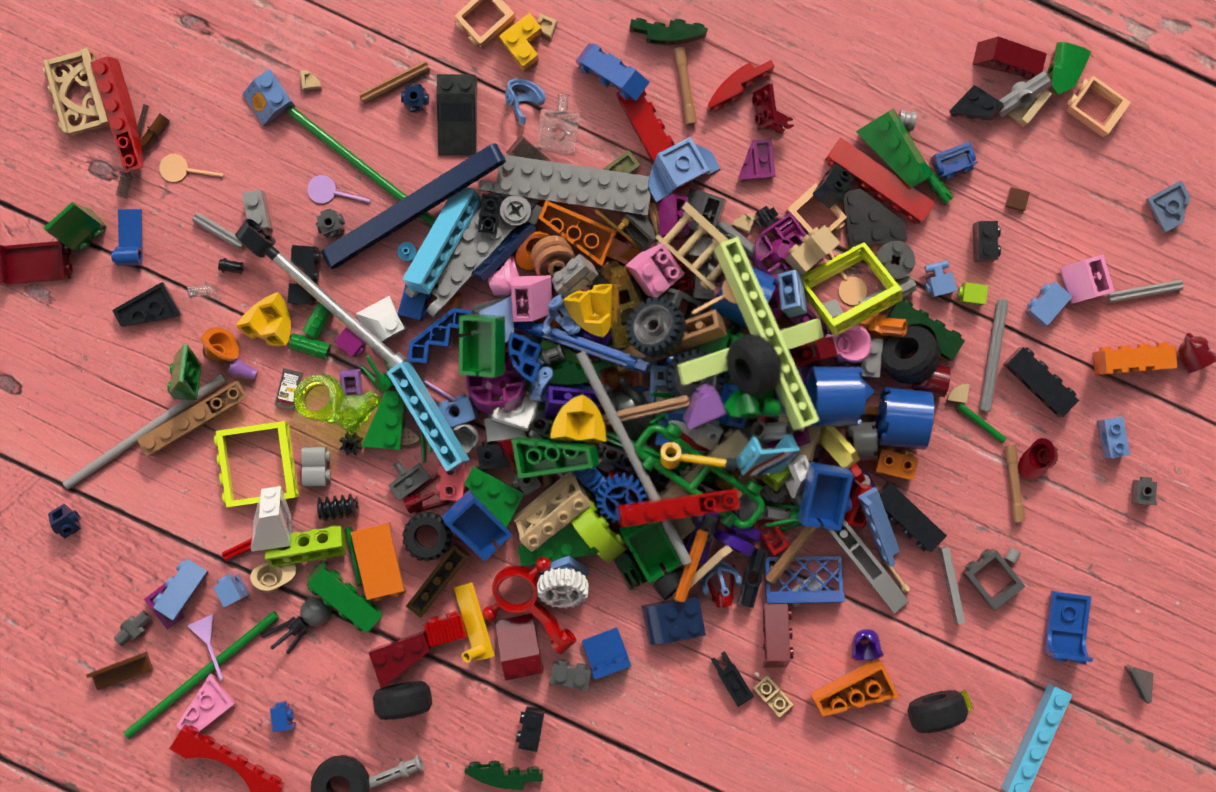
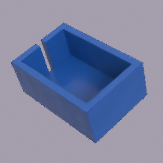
M809 463L798 513V519L803 526L820 528L821 525L824 529L841 531L853 474L848 468Z
M470 490L441 516L445 524L483 561H486L497 550L491 541L492 538L501 546L513 535L508 527L506 528Z

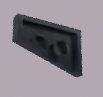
M164 282L155 285L112 310L121 327L183 316Z

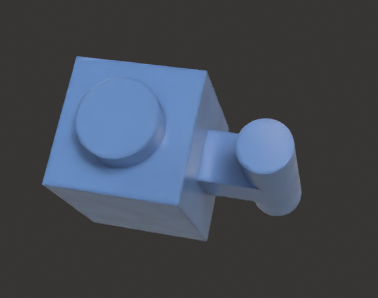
M948 260L924 266L926 273H934V277L926 279L927 283H925L926 292L930 294L931 298L957 291L953 273L943 274L942 269L949 268Z

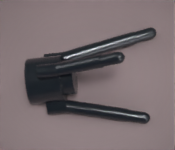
M293 616L289 621L261 634V637L264 638L290 625L288 627L289 631L270 647L273 650L290 635L296 636L298 634L286 651L289 654L299 640L307 633L306 629L309 628L300 616L297 618Z

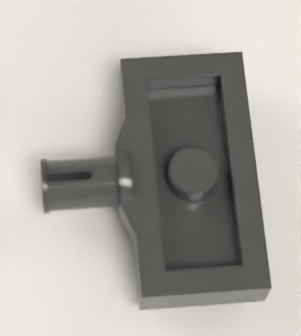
M398 461L393 466L399 475L388 486L400 501L431 479L421 463L405 470L400 461Z

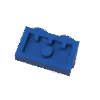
M617 627L582 640L592 668L594 680L631 667L630 659Z

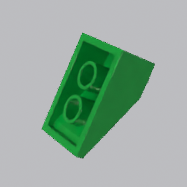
M71 202L43 229L70 249L80 252L87 249L90 245L89 242L94 238L100 237L107 226L93 210Z
M183 344L174 356L173 363L170 364V374L172 376L171 381L168 382L167 390L173 399L197 400L202 364L188 344Z

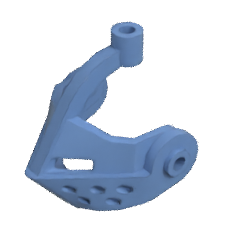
M519 78L511 79L507 83L505 100L507 105H513L515 114L519 118L518 123L525 125L527 116L521 113L518 102L532 101L537 105H543L546 96L544 91L531 81ZM516 88L524 90L525 94L516 92Z
M562 294L554 297L549 302V305H547L549 314L544 321V328L542 329L546 336L552 332L550 328L552 319L558 322L569 335L576 334L581 329L580 325L571 318L563 302L565 297ZM558 309H559V310L561 311V313L563 314V316H564L563 318H561L560 315L558 314V312H557Z
M539 357L536 362L541 365L534 383L530 381V399L545 403L549 386L565 388V384L549 383L553 377V371L549 367H544L546 363L543 357Z
M722 560L701 580L702 593L705 596L708 595L707 581L718 573L722 586L721 593L723 596H728L729 590L725 586L722 572L732 573L736 585L742 586L741 575L730 563Z

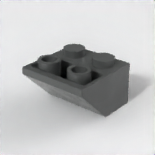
M690 188L688 203L717 229L727 200ZM694 219L692 222L689 221V229L697 231L699 223Z

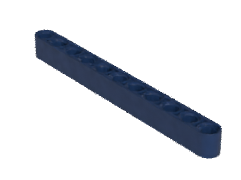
M497 143L485 147L325 247L321 253L329 268L335 269L502 166L506 159Z

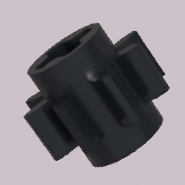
M765 206L755 213L758 218L754 221L759 228L764 226L767 229L777 222L775 217L778 216V213L774 207L769 209L768 206Z
M346 432L345 437H341L339 440L343 443L340 450H344L346 455L349 453L357 455L358 449L362 450L363 448L361 447L362 444H360L363 437H359L357 432L354 434Z

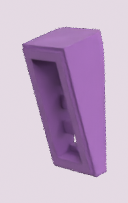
M361 369L342 370L340 372L344 410L363 409ZM347 384H356V387H347ZM348 392H357V395H348ZM358 399L357 403H348V400Z

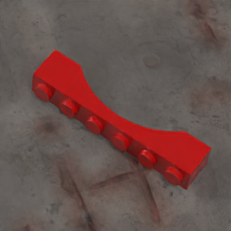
M184 724L169 748L185 759L208 758L228 765L244 779L250 792H280L283 788L284 782H282L279 776L275 774L270 775L265 772L262 766L258 764L253 765L248 762L249 759L240 754L236 755L230 747L226 745L221 746L215 742L213 737L209 735L204 736L192 725L187 726Z

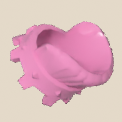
M856 325L836 337L833 334H827L824 337H833L838 354L834 357L838 363L845 361L858 363L864 361L872 349L871 337L867 330L860 325Z

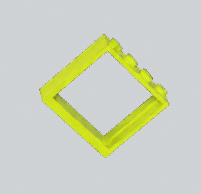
M865 242L852 247L847 252L837 255L834 259L822 263L817 268L802 275L805 297L835 337L902 301V289ZM864 260L887 290L833 319L810 288Z
M289 421L216 431L214 442L216 447L218 446L219 451L217 463L219 466L221 465L222 473H220L219 478L221 485L223 484L224 486L222 500L224 504L226 503V507L258 503L259 497L234 500L225 436L278 428L287 490V493H284L285 499L299 497Z

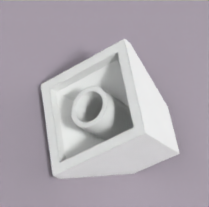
M390 296L356 313L360 323L383 343L408 330L401 316L398 315V311Z

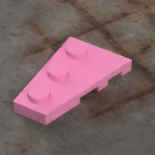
M212 673L208 676L206 682L177 723V727L180 730L186 724L187 726L192 725L201 731L235 704L234 700Z

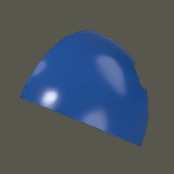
M510 332L508 351L511 362L524 378L534 383L541 365L536 363L542 345L530 341L529 338Z

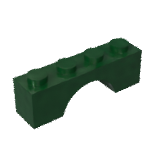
M906 299L892 307L887 318L906 319L907 326H923L937 340L941 349V356L948 361L955 358L965 342L959 332L955 330L949 331L945 328L946 325L937 319L935 321L930 319L927 312L921 309L919 311L912 307L913 304Z

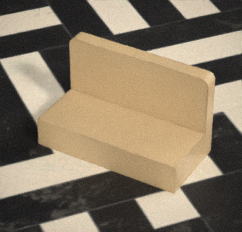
M1045 89L1035 96V100L1031 105L1027 107L1019 106L1007 115L1024 127L1052 93Z

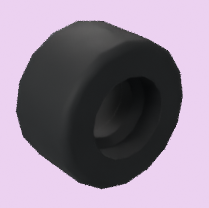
M681 566L669 573L665 572L664 576L660 577L653 584V588L664 600L673 596L672 594L677 591L684 571Z

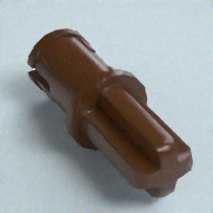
M159 113L151 126L147 127L148 130L141 138V147L148 150L155 139L161 136L160 132L170 120Z

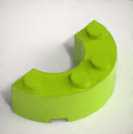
M586 487L584 489L591 505L571 520V523L590 548H597L600 551L597 555L610 563L627 550L626 542L621 534L615 533L608 527L609 524L603 516H599L597 513L598 508L592 499L594 495Z

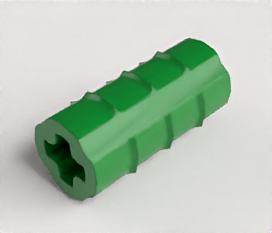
M319 301L312 313H310L311 315L302 330L318 339L330 315H332Z
M293 333L289 342V349L327 360L331 344Z

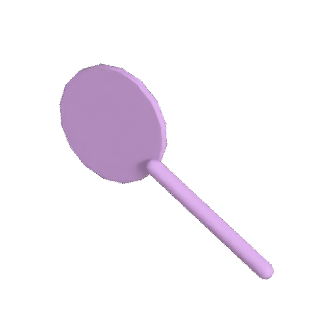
M325 175L314 177L308 184L307 192L309 197L317 203H327L335 195L370 203V199L336 191L334 181Z

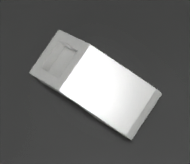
M799 455L788 465L792 475L784 482L792 498H795L804 490L809 467L806 455Z

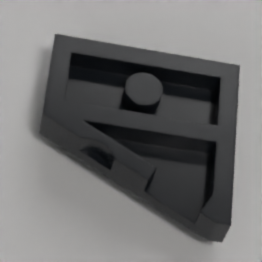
M973 85L949 112L953 117H956V115H966L970 119L980 118L991 121L1004 108V105L995 97Z

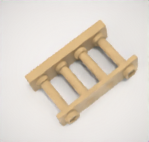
M686 202L682 207L685 211L683 213L684 216L664 238L660 235L655 237L659 240L657 245L663 243L668 250L701 279L700 284L705 289L709 290L711 288L715 290L717 287L713 282L723 272L720 263L707 278L698 269L714 253L713 249L719 244L728 241V239ZM694 219L699 223L697 231L677 251L669 243L689 221L692 222ZM709 232L714 237L712 239L713 242L691 264L684 258V255L704 234L706 235Z

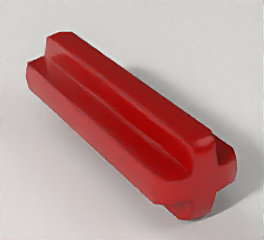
M252 538L222 552L224 560L229 561L250 551Z

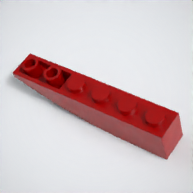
M106 56L90 62L124 172L129 173L141 169L144 166L138 127L119 60Z
M737 489L617 505L619 525L622 527L740 509Z

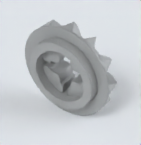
M512 195L502 202L500 214L502 219L509 225L519 226L525 224L530 218L531 206L524 197ZM511 205L515 208L521 207L519 210L520 217L516 214H511Z

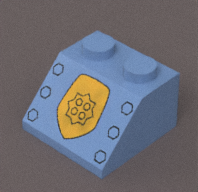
M270 69L253 79L242 94L263 126L285 113L291 106H295L276 75Z

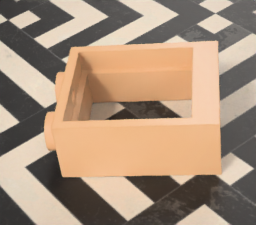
M471 0L455 15L456 26L462 32L466 31L470 35L468 39L474 46L479 45L483 48L515 19L514 12L503 0H489L504 17L481 37L463 18L483 0Z
M1092 76L1088 80L1084 79L1078 87L1080 89L1078 94H1074L1067 102L1069 106L1066 112L1104 137L1110 133L1131 102ZM1089 88L1115 105L1102 125L1076 107Z
M816 183L785 211L787 214L790 212L793 214L806 234L813 229L796 211L814 196L812 193L817 187ZM834 204L830 210L838 219L828 227L830 232L833 229L838 231L845 225L843 220L847 218Z

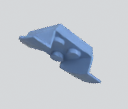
M689 137L657 154L649 176L648 188L657 202L671 195L675 189L704 174L707 176L719 170L720 166L712 151L695 144L693 139Z

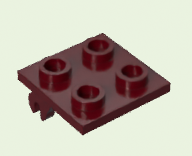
M769 83L753 92L752 103L755 106V123L758 130L771 129L777 133H782L785 129H790L794 126L787 123L793 120L791 117L776 110L773 83Z

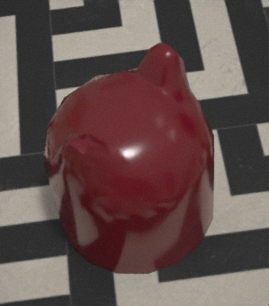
M1191 333L1186 334L1184 342L1179 346L1178 353L1188 373L1198 371L1216 362V355L1209 349L1206 338L1193 336Z
M939 365L930 377L921 382L913 383L911 385L912 389L932 392L933 396L945 397L950 384V367Z

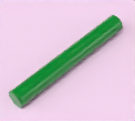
M962 403L957 406L956 409L1000 443L1005 442L1007 438L972 410Z
M348 527L345 528L356 584H363L351 536L353 528Z

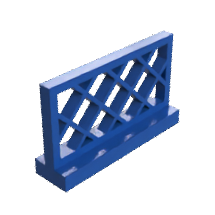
M842 556L795 557L793 561H796L802 567L795 574L786 568V571L792 577L786 584L778 578L777 581L783 585L778 592H770V582L765 578L766 603L845 602ZM767 557L765 576L770 571L769 561H778L780 557ZM829 560H837L838 568L834 573L825 567ZM810 561H816L820 565V568L814 574L806 567ZM803 568L811 575L805 584L796 576ZM822 568L831 575L824 583L815 576ZM832 577L838 582L839 591H831L826 586ZM794 578L802 585L798 591H792L787 586ZM812 578L822 585L817 591H811L806 586ZM784 588H786V589L788 590V592H781V591H782Z

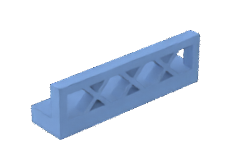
M874 487L859 495L858 499L879 555L892 567L896 565L893 555L900 552L879 492Z

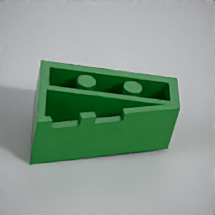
M385 390L361 447L403 450L407 406L398 391Z
M473 466L464 483L507 528L525 495L524 492L490 473L480 470L476 466Z

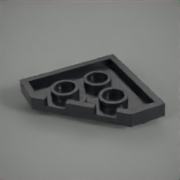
M862 189L849 190L844 195L845 198L842 203L844 214L847 217L845 218L849 249L863 242L867 246H874L891 241L903 242L907 240L904 221Z

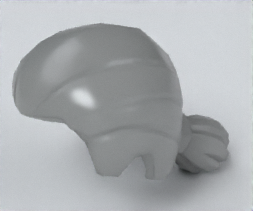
M462 423L451 429L466 454L476 448L479 442V435L475 427Z

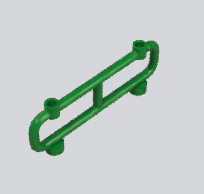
M670 422L666 428L661 425L649 426L639 437L635 450L637 455L644 460L642 465L650 471L655 468L688 493H702L697 487L711 470L756 502L757 509L747 521H741L730 511L717 512L723 517L721 521L726 526L731 527L735 525L738 528L747 529L752 527L762 516L765 510V503L758 494L763 488L754 480L750 479L744 485L721 467L704 465L689 484L673 471L665 468L655 457L644 451L643 446L653 433L657 432L672 443L677 444L687 454L704 456L679 438L683 430L675 423Z

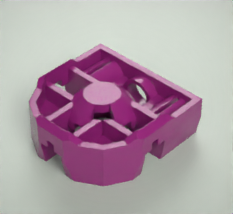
M791 212L762 231L753 246L752 256L755 265L762 272L778 279V274L790 271L788 268L790 265L787 261L786 264L778 262L780 258L785 259L790 255L787 251L795 245L789 239L795 236L796 241L801 245L803 243L801 239L807 235ZM790 224L789 227H787L786 229H784L783 231L780 232V230H782L783 228H785L786 226H788V225ZM768 231H771L776 238L772 243L765 235ZM767 257L773 261L772 264L774 265L769 270H766L761 263ZM823 258L820 259L815 265H817L819 262H821V261L824 260V259H823Z
M509 353L505 354L504 375L495 378L466 375L467 391L471 401L479 411L487 414H494V410L497 407L504 409L505 412H511L521 405L526 395L525 378L514 369ZM504 382L506 386L501 389L500 385ZM499 394V397L503 396V400L493 401L492 397H496Z

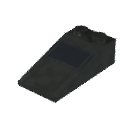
M437 74L438 155H474L477 153L476 75Z

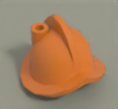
M220 327L210 328L204 332L200 338L204 344L202 351L204 357L216 362L226 360L234 362L238 359L239 345L232 333Z

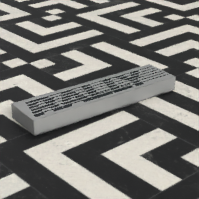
M941 546L938 547L953 620L957 624L965 623L950 548Z

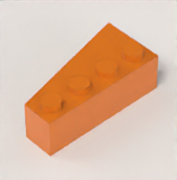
M546 200L538 218L603 267L607 257L605 254L612 239L615 238L617 230Z
M1168 342L1156 343V347H1149V343L1137 344V348L1123 345L1118 346L1117 350H1111V347H1100L1099 351L1093 352L1094 374L1177 368L1176 345L1168 346Z
M875 659L810 693L822 716L844 712L850 708L864 707V705L871 703H881L887 699L900 698L883 663L879 659Z

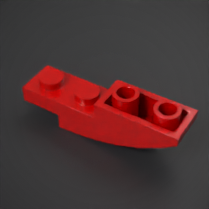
M772 60L756 68L749 62L732 73L712 96L707 106L708 112L711 110L716 112L724 107L723 104L729 101L734 103L740 100L744 92L742 86L747 88L755 83L754 80L760 77L765 79L772 75L771 72L775 67Z

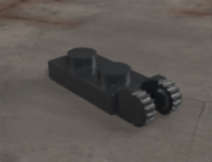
M724 651L721 654L728 667L722 670L715 657L711 661L734 702L739 707L754 698L735 664H732Z

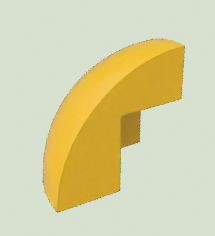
M600 284L594 285L592 290L586 292L578 290L563 299L566 310L581 328L593 335L604 337L608 333L615 317L617 306L616 285Z
M277 292L262 299L241 317L236 327L252 339L257 337L264 339L267 345L286 346L291 332V319L283 297Z
M584 395L571 399L562 407L555 418L551 439L567 442L583 441L584 443L606 442V430L600 411Z

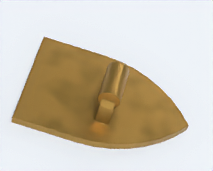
M596 209L595 213L641 250L642 247L623 232L624 228L629 226L628 219H622L621 224L617 227Z

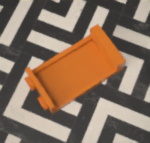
M391 522L351 532L366 600L372 599L373 602L383 600L385 595L391 594V597L403 595L402 591L406 590L391 532Z

